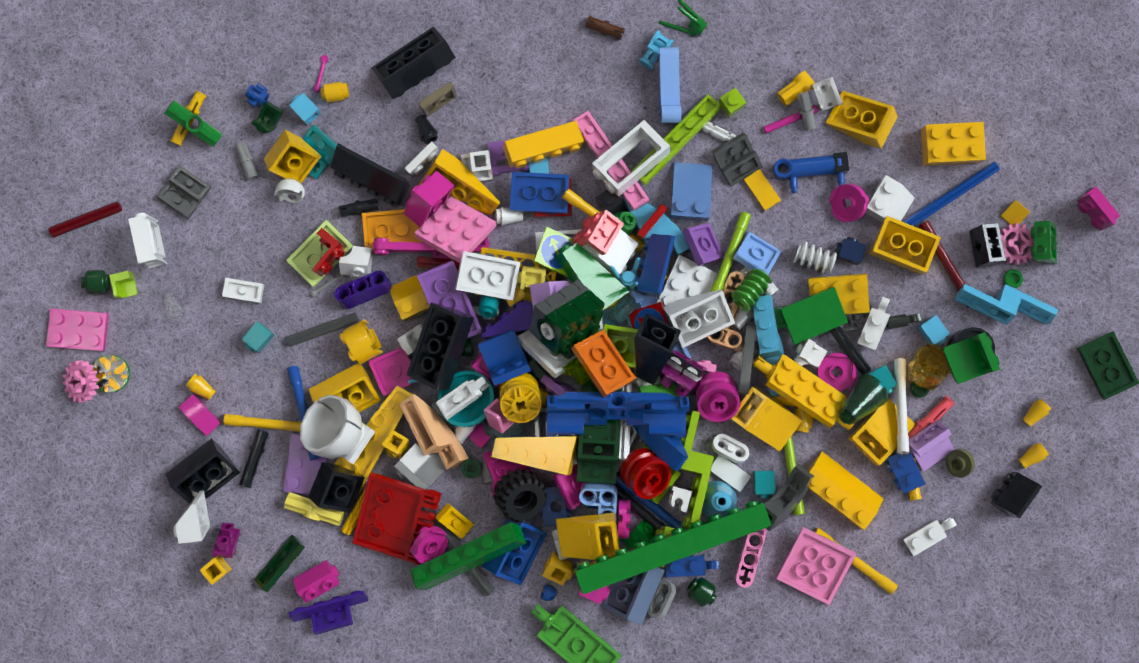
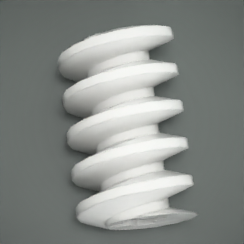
M805 241L802 246H799L793 263L800 259L801 266L808 262L807 268H811L814 264L815 271L822 267V274L829 270L830 276L837 253L834 252L829 256V250L827 249L822 253V247L815 251V245L812 244L808 248V242Z

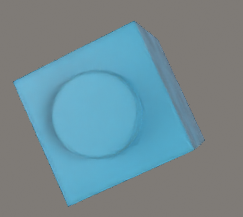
M304 93L295 96L289 105L307 126L321 114L320 110Z
M937 315L932 316L917 327L930 346L935 344L937 347L947 341L945 337L950 334Z

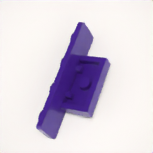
M353 591L350 595L343 597L335 596L329 601H318L308 607H297L294 611L288 613L293 622L311 618L313 632L317 635L352 625L353 620L350 606L367 602L368 597L364 591Z

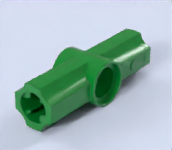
M174 100L164 112L169 118L212 147H214L222 133L203 121L199 116L193 114ZM192 118L198 121L196 129H191L188 125L189 120Z

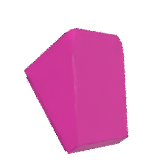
M479 423L468 438L482 449L494 433L482 423Z

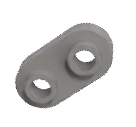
M666 580L660 581L647 611L651 617L662 619L667 614L676 593L673 583Z

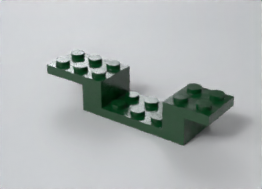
M583 368L582 392H599ZM607 420L606 425H584V434H579L577 482L616 485L620 420Z

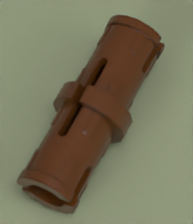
M592 16L588 17L587 20L594 24L586 22L585 27L599 31L602 35L607 34L619 40L622 39L625 28L610 24V21L607 20L602 21Z

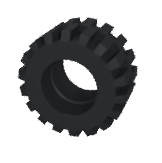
M519 468L515 469L514 472L508 471V474L506 476L503 475L501 477L502 480L496 483L497 488H494L495 503L510 521L522 523L525 520V522H528L530 518H536V515L543 511L542 507L546 506L545 500L548 499L547 490L532 471L524 468L522 471ZM526 491L523 497H521L518 500H515L518 494Z

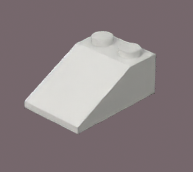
M722 290L679 299L663 307L670 325L681 330L677 341L682 348L735 324Z

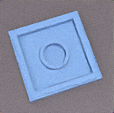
M748 232L733 259L751 270L756 268L769 274L781 251Z

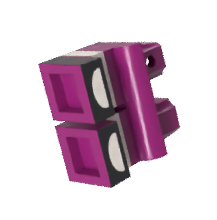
M674 350L661 372L663 375L660 383L669 388L673 381L679 383L675 392L680 396H686L697 386L707 368L694 360L690 361L689 357Z

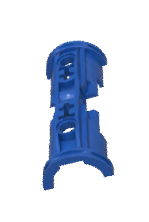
M567 392L559 396L547 395V437H556V434H584V425H606L607 420H626V425H649V435H677V437L686 438V411L690 409L688 396H673L668 393L613 392L603 398L600 392Z

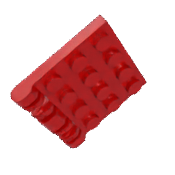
M371 472L368 477L352 543L421 565L410 553V548L423 527H433L434 522L432 520H435L436 517L433 512L422 510V507L432 510L438 509V503L442 494L432 489L426 490Z

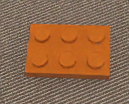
M604 330L573 345L571 348L603 398L636 379Z

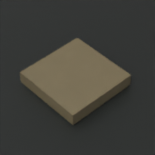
M449 81L419 102L422 112L426 117L457 97L453 84Z

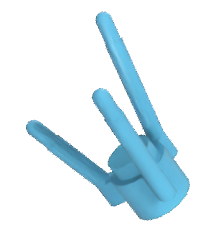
M639 257L636 258L632 271H625L622 275H619L613 265L610 266L616 279L627 289H630V291H634V288L638 285L635 275L640 261Z

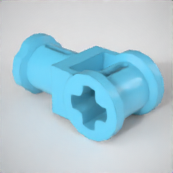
M658 30L647 46L646 54L638 60L639 63L647 69L653 70V65L659 58V47H671L674 40L667 39Z

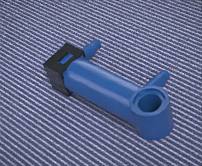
M847 152L790 160L782 158L774 164L772 174L777 180L789 179L791 192L797 193L798 177L833 174L837 175L838 185H844V174H847L849 171ZM778 166H784L787 173L781 174L778 171Z

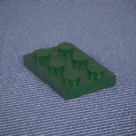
M1114 331L1077 347L1102 400L1139 384Z

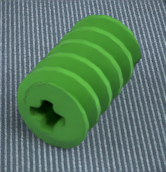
M752 269L745 280L741 282V285H738L731 294L734 303L743 311L749 312L750 306L755 305L754 301H758L759 295H763L764 290H767L769 287L768 284L772 283L771 278L763 270Z

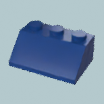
M651 234L650 239L646 238L644 249L647 250L646 257L641 258L639 268H642L641 276L637 275L636 278L638 293L660 297L675 236Z
M506 518L502 526L512 521ZM515 521L512 523L521 526L526 544L482 564V567L496 576L522 585L547 533L525 521L522 523Z

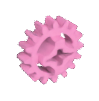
M1019 223L1013 224V227L1010 224L1006 226V229L1000 230L1007 264L1013 262L1014 265H1019L1020 262L1024 264L1027 263V259H1033L1031 256V246H1034V238H1031V229L1025 230V224L1021 225L1020 228Z
M74 361V363H69V367L65 368L67 374H63V377L66 378L63 382L66 385L64 391L69 392L68 397L73 398L74 402L78 401L80 403L92 400V396L97 394L95 389H99V386L96 385L99 378L95 377L97 371H93L94 366L89 365L88 361Z

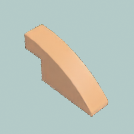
M414 394L399 404L424 455L439 453L446 469L456 468L469 459L449 426L422 399Z

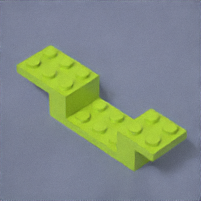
M691 411L686 414V438L680 437L688 458L679 471L696 475V478H693L690 489H693L688 505L687 516L684 515L682 520V527L688 528L690 523L700 520L714 456L691 451L700 412ZM661 526V529L656 530L655 536L659 534L669 535L671 530L675 528Z

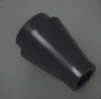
M425 115L418 116L415 121L421 141H424L425 144L436 141L438 139V131Z

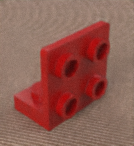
M323 228L317 234L321 237L319 241L329 249L312 269L313 272L321 277L327 275L332 270L333 266L331 265L335 260H340L346 248Z

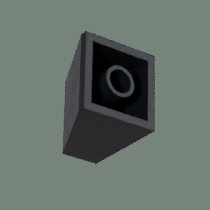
M647 313L645 314L634 338L636 377L655 385L672 354L681 330Z

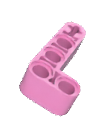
M765 528L745 535L734 575L735 582L741 587L746 588L753 583L767 533ZM752 535H757L759 542L752 546L749 539ZM747 554H752L754 557L751 564H745L744 557ZM742 565L751 569V572L746 571L748 581L744 580L743 583L739 579V576H743L745 572L744 569H741Z

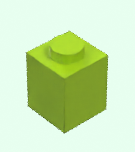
M736 87L719 99V103L722 104V109L728 118L742 110L747 103Z

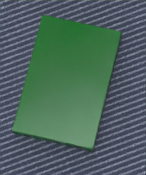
M833 286L780 308L794 345L848 323L836 289Z

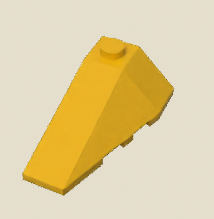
M444 149L440 151L419 183L421 185L427 175L432 176L437 171L454 185L449 196L459 201L467 202L469 207L491 215L500 204V201L459 159Z

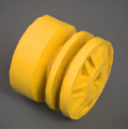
M525 373L500 384V409L508 420L516 423H526L533 420L539 414L541 409L540 387L537 380L531 374Z

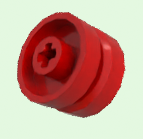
M641 448L630 453L627 459L623 461L620 477L637 496L642 499H651L660 495L667 488L671 479V469L653 451Z

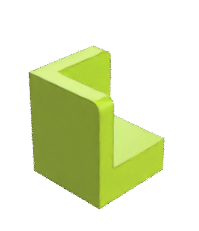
M124 271L109 275L115 298L122 299L138 294L133 272Z

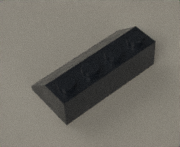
M432 27L371 67V69L392 99L402 96L411 87L417 86L426 77L432 76L441 67L450 64L456 57L446 40Z
M337 144L330 166L335 171V176L341 179L345 177L350 179L352 185L358 188L361 186L367 188V192L375 197L379 194L384 197L383 201L392 206L395 203L400 205L410 187L405 178L345 146Z
M431 302L406 375L435 390H449L474 317L459 310Z

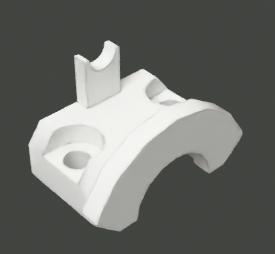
M833 77L813 84L822 111L837 105H843Z

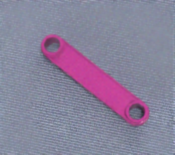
M374 238L373 242L374 255H389V252L441 253L424 242H389L387 238Z

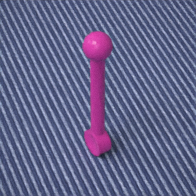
M322 55L321 57L322 64L316 85L313 87V91L316 93L321 90L322 75L325 64L329 60L327 55Z

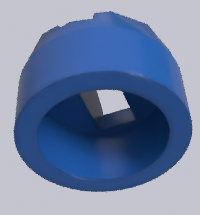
M545 584L543 587L545 591L541 593L540 599L551 601L556 596V590L554 587Z

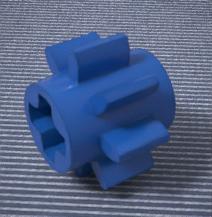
M259 83L256 86L250 85L245 94V97L248 98L247 102L255 108L258 107V104L263 106L264 102H267L269 99V94L266 93L268 89Z

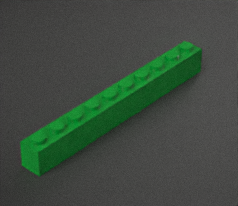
M752 500L745 503L746 507L740 509L738 506L730 508L726 514L721 516L720 513L708 517L709 520L701 522V520L690 523L688 528L678 527L671 530L669 535L659 534L652 537L653 540L647 543L643 540L634 543L633 548L626 549V547L617 549L614 551V555L607 556V554L598 556L596 561L588 563V561L577 564V568L573 569L582 594H586L772 526L765 505L762 502H757V500Z

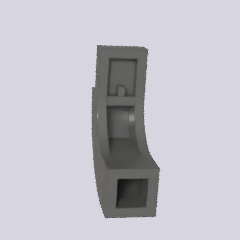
M798 464L794 467L780 491L771 500L764 503L772 525L765 528L768 531L782 523L809 490L808 486L814 476Z

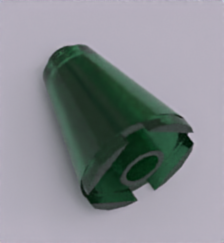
M861 374L853 380L838 411V416L843 423L852 425L887 402V389L880 386V381L872 375Z

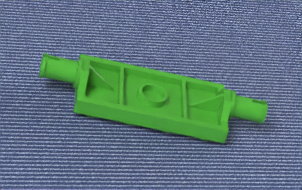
M538 603L535 609L533 608L530 612L544 626L537 634V637L568 663H617L622 656L563 605L554 614H550Z

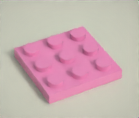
M451 196L415 232V237L460 263L462 251L472 252L496 227V221Z
M802 527L776 579L830 605L856 556V552Z

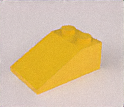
M842 90L840 96L843 105L834 106L826 124L864 144L882 149L898 117L894 106Z

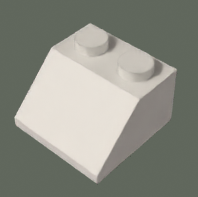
M885 175L870 197L865 213L882 223L886 216L901 221L915 198L901 183Z
M204 490L196 495L174 526V536L178 538L179 544L202 541L210 528Z

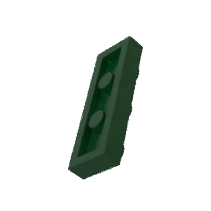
M291 535L254 579L263 591L268 592L275 585L276 581L305 548L296 536Z

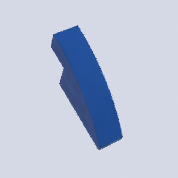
M633 425L650 449L672 469L679 471L688 458L680 437H677V435H649V425Z

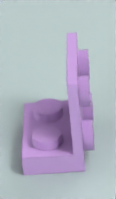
M938 420L909 439V449L923 471H926L946 457L951 451L955 450L948 438L952 435L949 428Z

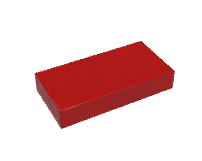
M663 204L660 205L638 231L637 237L643 240L667 212L668 208Z

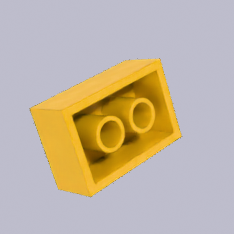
M984 122L928 124L921 128L923 166L975 164L986 160Z

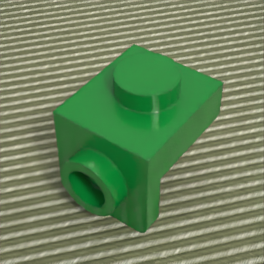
M642 520L629 532V539L621 540L630 549L634 547V543L645 540V543L651 541L656 533L651 525Z

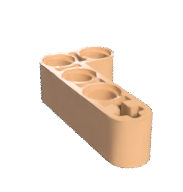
M735 271L729 274L723 288L726 301L738 285H741V283L735 285L734 281L740 279L742 282L745 280L742 273ZM733 301L727 304L734 319L739 307ZM730 326L720 330L721 336L718 339H713V334L707 336L713 344L735 352L742 350L745 343L743 337L738 332L731 330ZM738 337V344L732 346L730 344L731 340Z

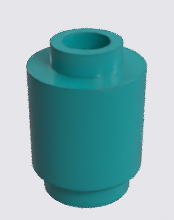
M481 295L478 308L479 314L484 318L495 317L498 312L500 298Z

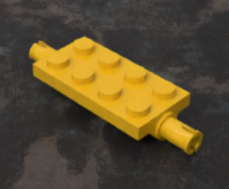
M784 354L773 365L760 356L754 360L752 366L764 373L768 379L766 386L829 428L835 422L846 428V430L852 428L855 420L841 412L847 396Z

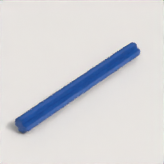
M996 162L991 163L903 222L912 226L917 225L1000 170Z

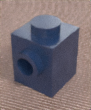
M852 237L844 238L841 240V243L837 242L834 251L837 253L836 259L859 265L862 262L866 245L858 243V239Z

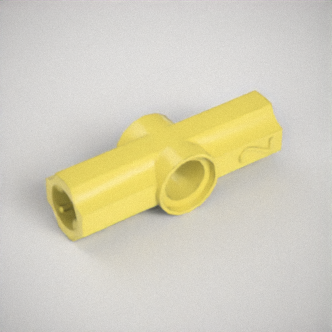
M289 492L284 506L287 510L304 514V517L317 521L322 520L337 526L341 525L345 513L344 511L318 507L309 498Z

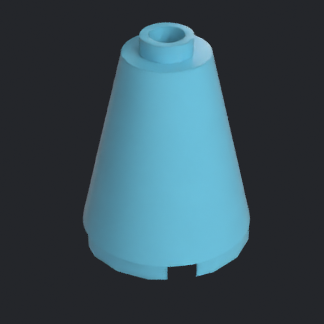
M723 481L708 483L702 512L707 517L720 513V516L724 515L728 509L736 507V493L729 484ZM723 497V503L719 505L718 499Z

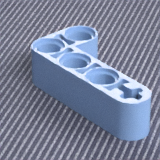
M659 47L661 123H681L679 47Z
M584 483L581 486L579 495L581 503L589 506H599L598 514H603L604 511L615 513L617 520L618 491L616 486L613 484ZM591 491L594 495L586 496L584 492ZM610 492L613 496L608 498L604 496V493Z

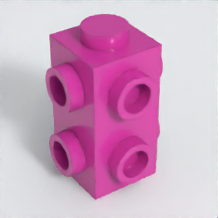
M325 560L293 579L296 592L307 603L339 585L338 576L340 573L335 565L332 566L328 560Z

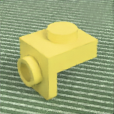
M523 266L522 272L518 273L517 283L521 284L520 290H524L525 287H530L532 284L544 283L546 268Z

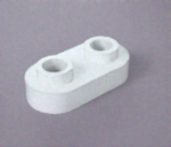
M719 434L712 441L714 452L734 463L741 464L749 457L748 447L726 434ZM718 443H723L724 448H720ZM735 452H740L741 457L736 456Z

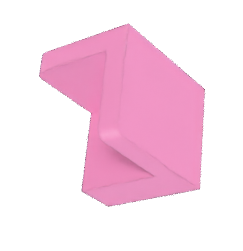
M495 399L484 409L489 426L502 434L515 423L503 415L499 399Z

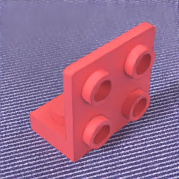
M607 210L600 213L597 212L592 217H587L583 221V228L574 236L573 245L578 243L582 247L588 244L603 256L609 250L624 223Z

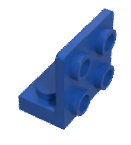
M513 329L478 343L494 386L531 371Z

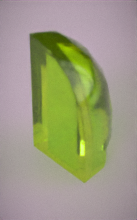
M577 357L562 367L567 375L571 374L577 379L575 381L577 384L583 385L591 379Z

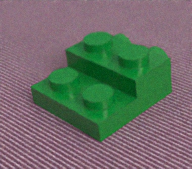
M1034 221V227H1031V238H1034V246H1031L1032 258L1037 262L1057 264L1056 225L1051 221Z

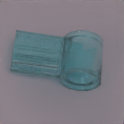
M624 295L608 311L603 320V326L604 324L620 326L637 308L638 304L635 299Z

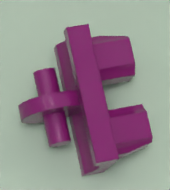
M222 523L212 552L213 557L233 558L240 536V529H234L233 523Z

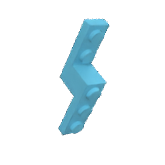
M964 284L954 299L1006 325L1016 316L1017 311L1046 325L1051 322L1058 312V309L1006 284L998 292L996 298Z
M765 295L760 296L758 301H754L753 311L760 354L765 361L773 365L784 354L782 338L777 332L772 296ZM769 388L771 397L781 396Z

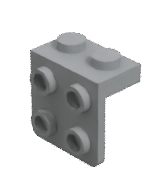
M439 453L430 454L431 458L417 473H413L400 460L395 465L397 468L396 473L401 478H408L412 482L411 485L426 490L446 470V467Z

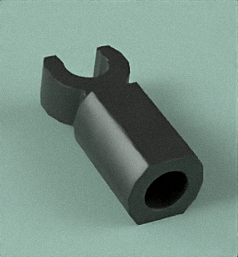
M920 313L908 316L906 314L891 316L886 324L887 329L905 327L909 323L921 321Z

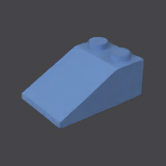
M674 162L670 209L671 219L709 220L712 165Z

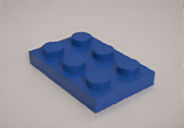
M512 172L510 211L567 214L568 202L561 197L566 189L569 188V175Z

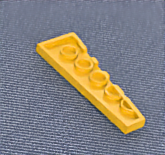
M400 386L395 387L366 424L375 433L356 462L352 464L341 456L334 463L365 477L360 491L385 449L382 447V443L392 430L395 431L404 415L399 404L411 395H414Z

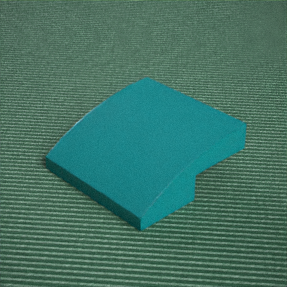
M312 125L302 139L321 155V158L309 173L313 178L318 179L332 163L337 144L316 125Z

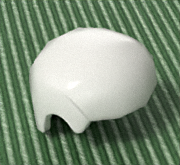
M288 178L278 183L274 196L278 195L279 201L286 200L290 203H298L303 200L305 189L297 180ZM288 195H296V199L291 200Z

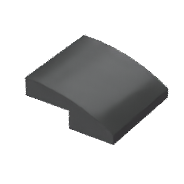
M744 132L711 151L730 187L763 168L757 153L753 150Z
M180 165L168 178V184L157 195V199L188 220L207 195L211 186Z

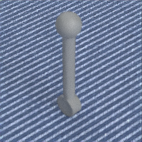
M338 272L336 277L318 289L310 291V296L312 298L316 297L317 293L336 280L343 279L344 275Z

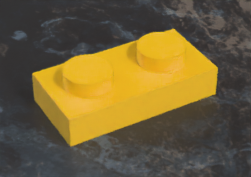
M449 503L435 517L461 539L474 526L467 517Z

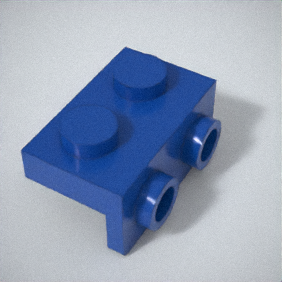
M910 449L909 454L896 453L887 458L888 461L885 463L889 472H894L897 478L894 479L898 490L902 489L903 493H907L926 484Z

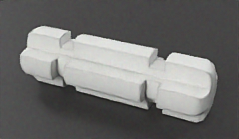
M707 122L702 128V131L711 133L713 137L723 142L736 137V135L732 133L730 135L728 131L716 125L713 126L711 122Z

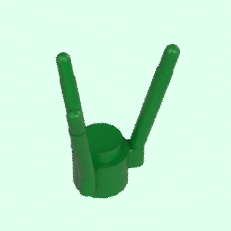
M678 0V2L686 10L680 6L677 9L691 20L688 25L691 28L690 30L668 22L659 21L661 25L688 33L692 37L695 34L700 36L708 24L682 0Z

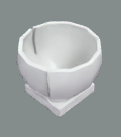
M327 395L319 398V401L316 400L306 411L300 425V440L309 452L329 459L342 456L352 464L356 462L375 433L374 430L362 422L360 413L349 400L334 395Z

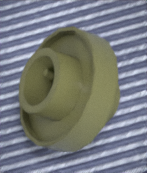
M959 448L947 455L946 467L953 476L962 478L973 472L975 461L970 452Z

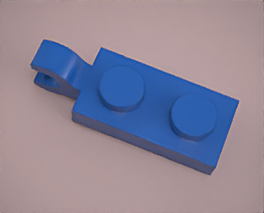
M704 555L687 556L666 564V577L705 575V569H719L718 560L704 561Z

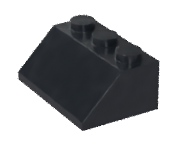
M211 438L167 472L166 477L170 487L190 504L200 491L204 490L205 499H207L237 476L240 471L222 447Z

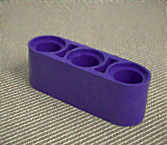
M378 270L338 287L335 290L334 297L343 308L351 309L388 293L391 290L392 283L383 271Z

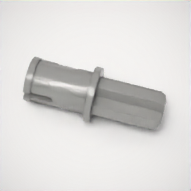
M801 92L798 94L799 114L802 115L804 129L812 130L816 128L813 115L814 108L811 106L809 93Z
M238 143L235 148L240 159L239 164L242 165L247 177L246 179L252 180L259 177L253 163L254 158H251L246 143Z

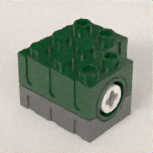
M576 280L559 290V292L534 305L530 332L554 355L557 356L561 353L568 360L575 355L571 350L573 345L598 333L605 303L582 282Z

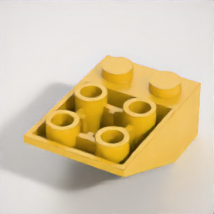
M752 386L749 394H746L741 401L738 412L731 418L745 430L778 451L782 450L803 421L758 386Z
M887 397L848 437L876 466H880L897 448V406ZM907 416L909 433L916 424Z
M615 513L556 519L561 557L596 560V557L607 554V556L614 555V551L620 549Z

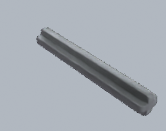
M352 313L287 336L285 340L287 345L291 347L359 322V318L356 313Z

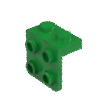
M985 332L943 348L944 356L957 384L1000 369L999 359L991 348L992 341Z

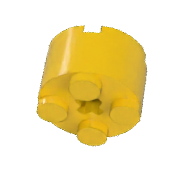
M365 319L344 329L343 333L340 334L342 342L347 344L349 348L348 355L353 362L357 360L360 364L383 353L382 350H379L382 346L374 329H368L366 325L369 323Z

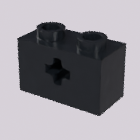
M998 223L982 224L969 230L976 268L994 266L1006 261Z

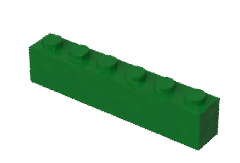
M510 522L411 569L410 573L415 588L421 590L431 589L526 544L521 526Z

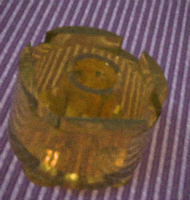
M935 344L921 346L907 365L908 380L929 390H935L951 372L944 356L943 348Z

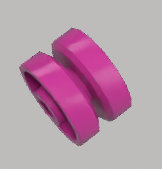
M710 372L702 376L695 387L698 411L708 421H726L738 412L740 398L737 384L733 377L727 373Z

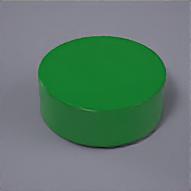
M1016 269L1008 270L1003 275L1004 285L1017 288L1023 282V275Z

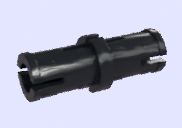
M377 198L365 201L356 200L355 203L339 205L341 218L379 210Z

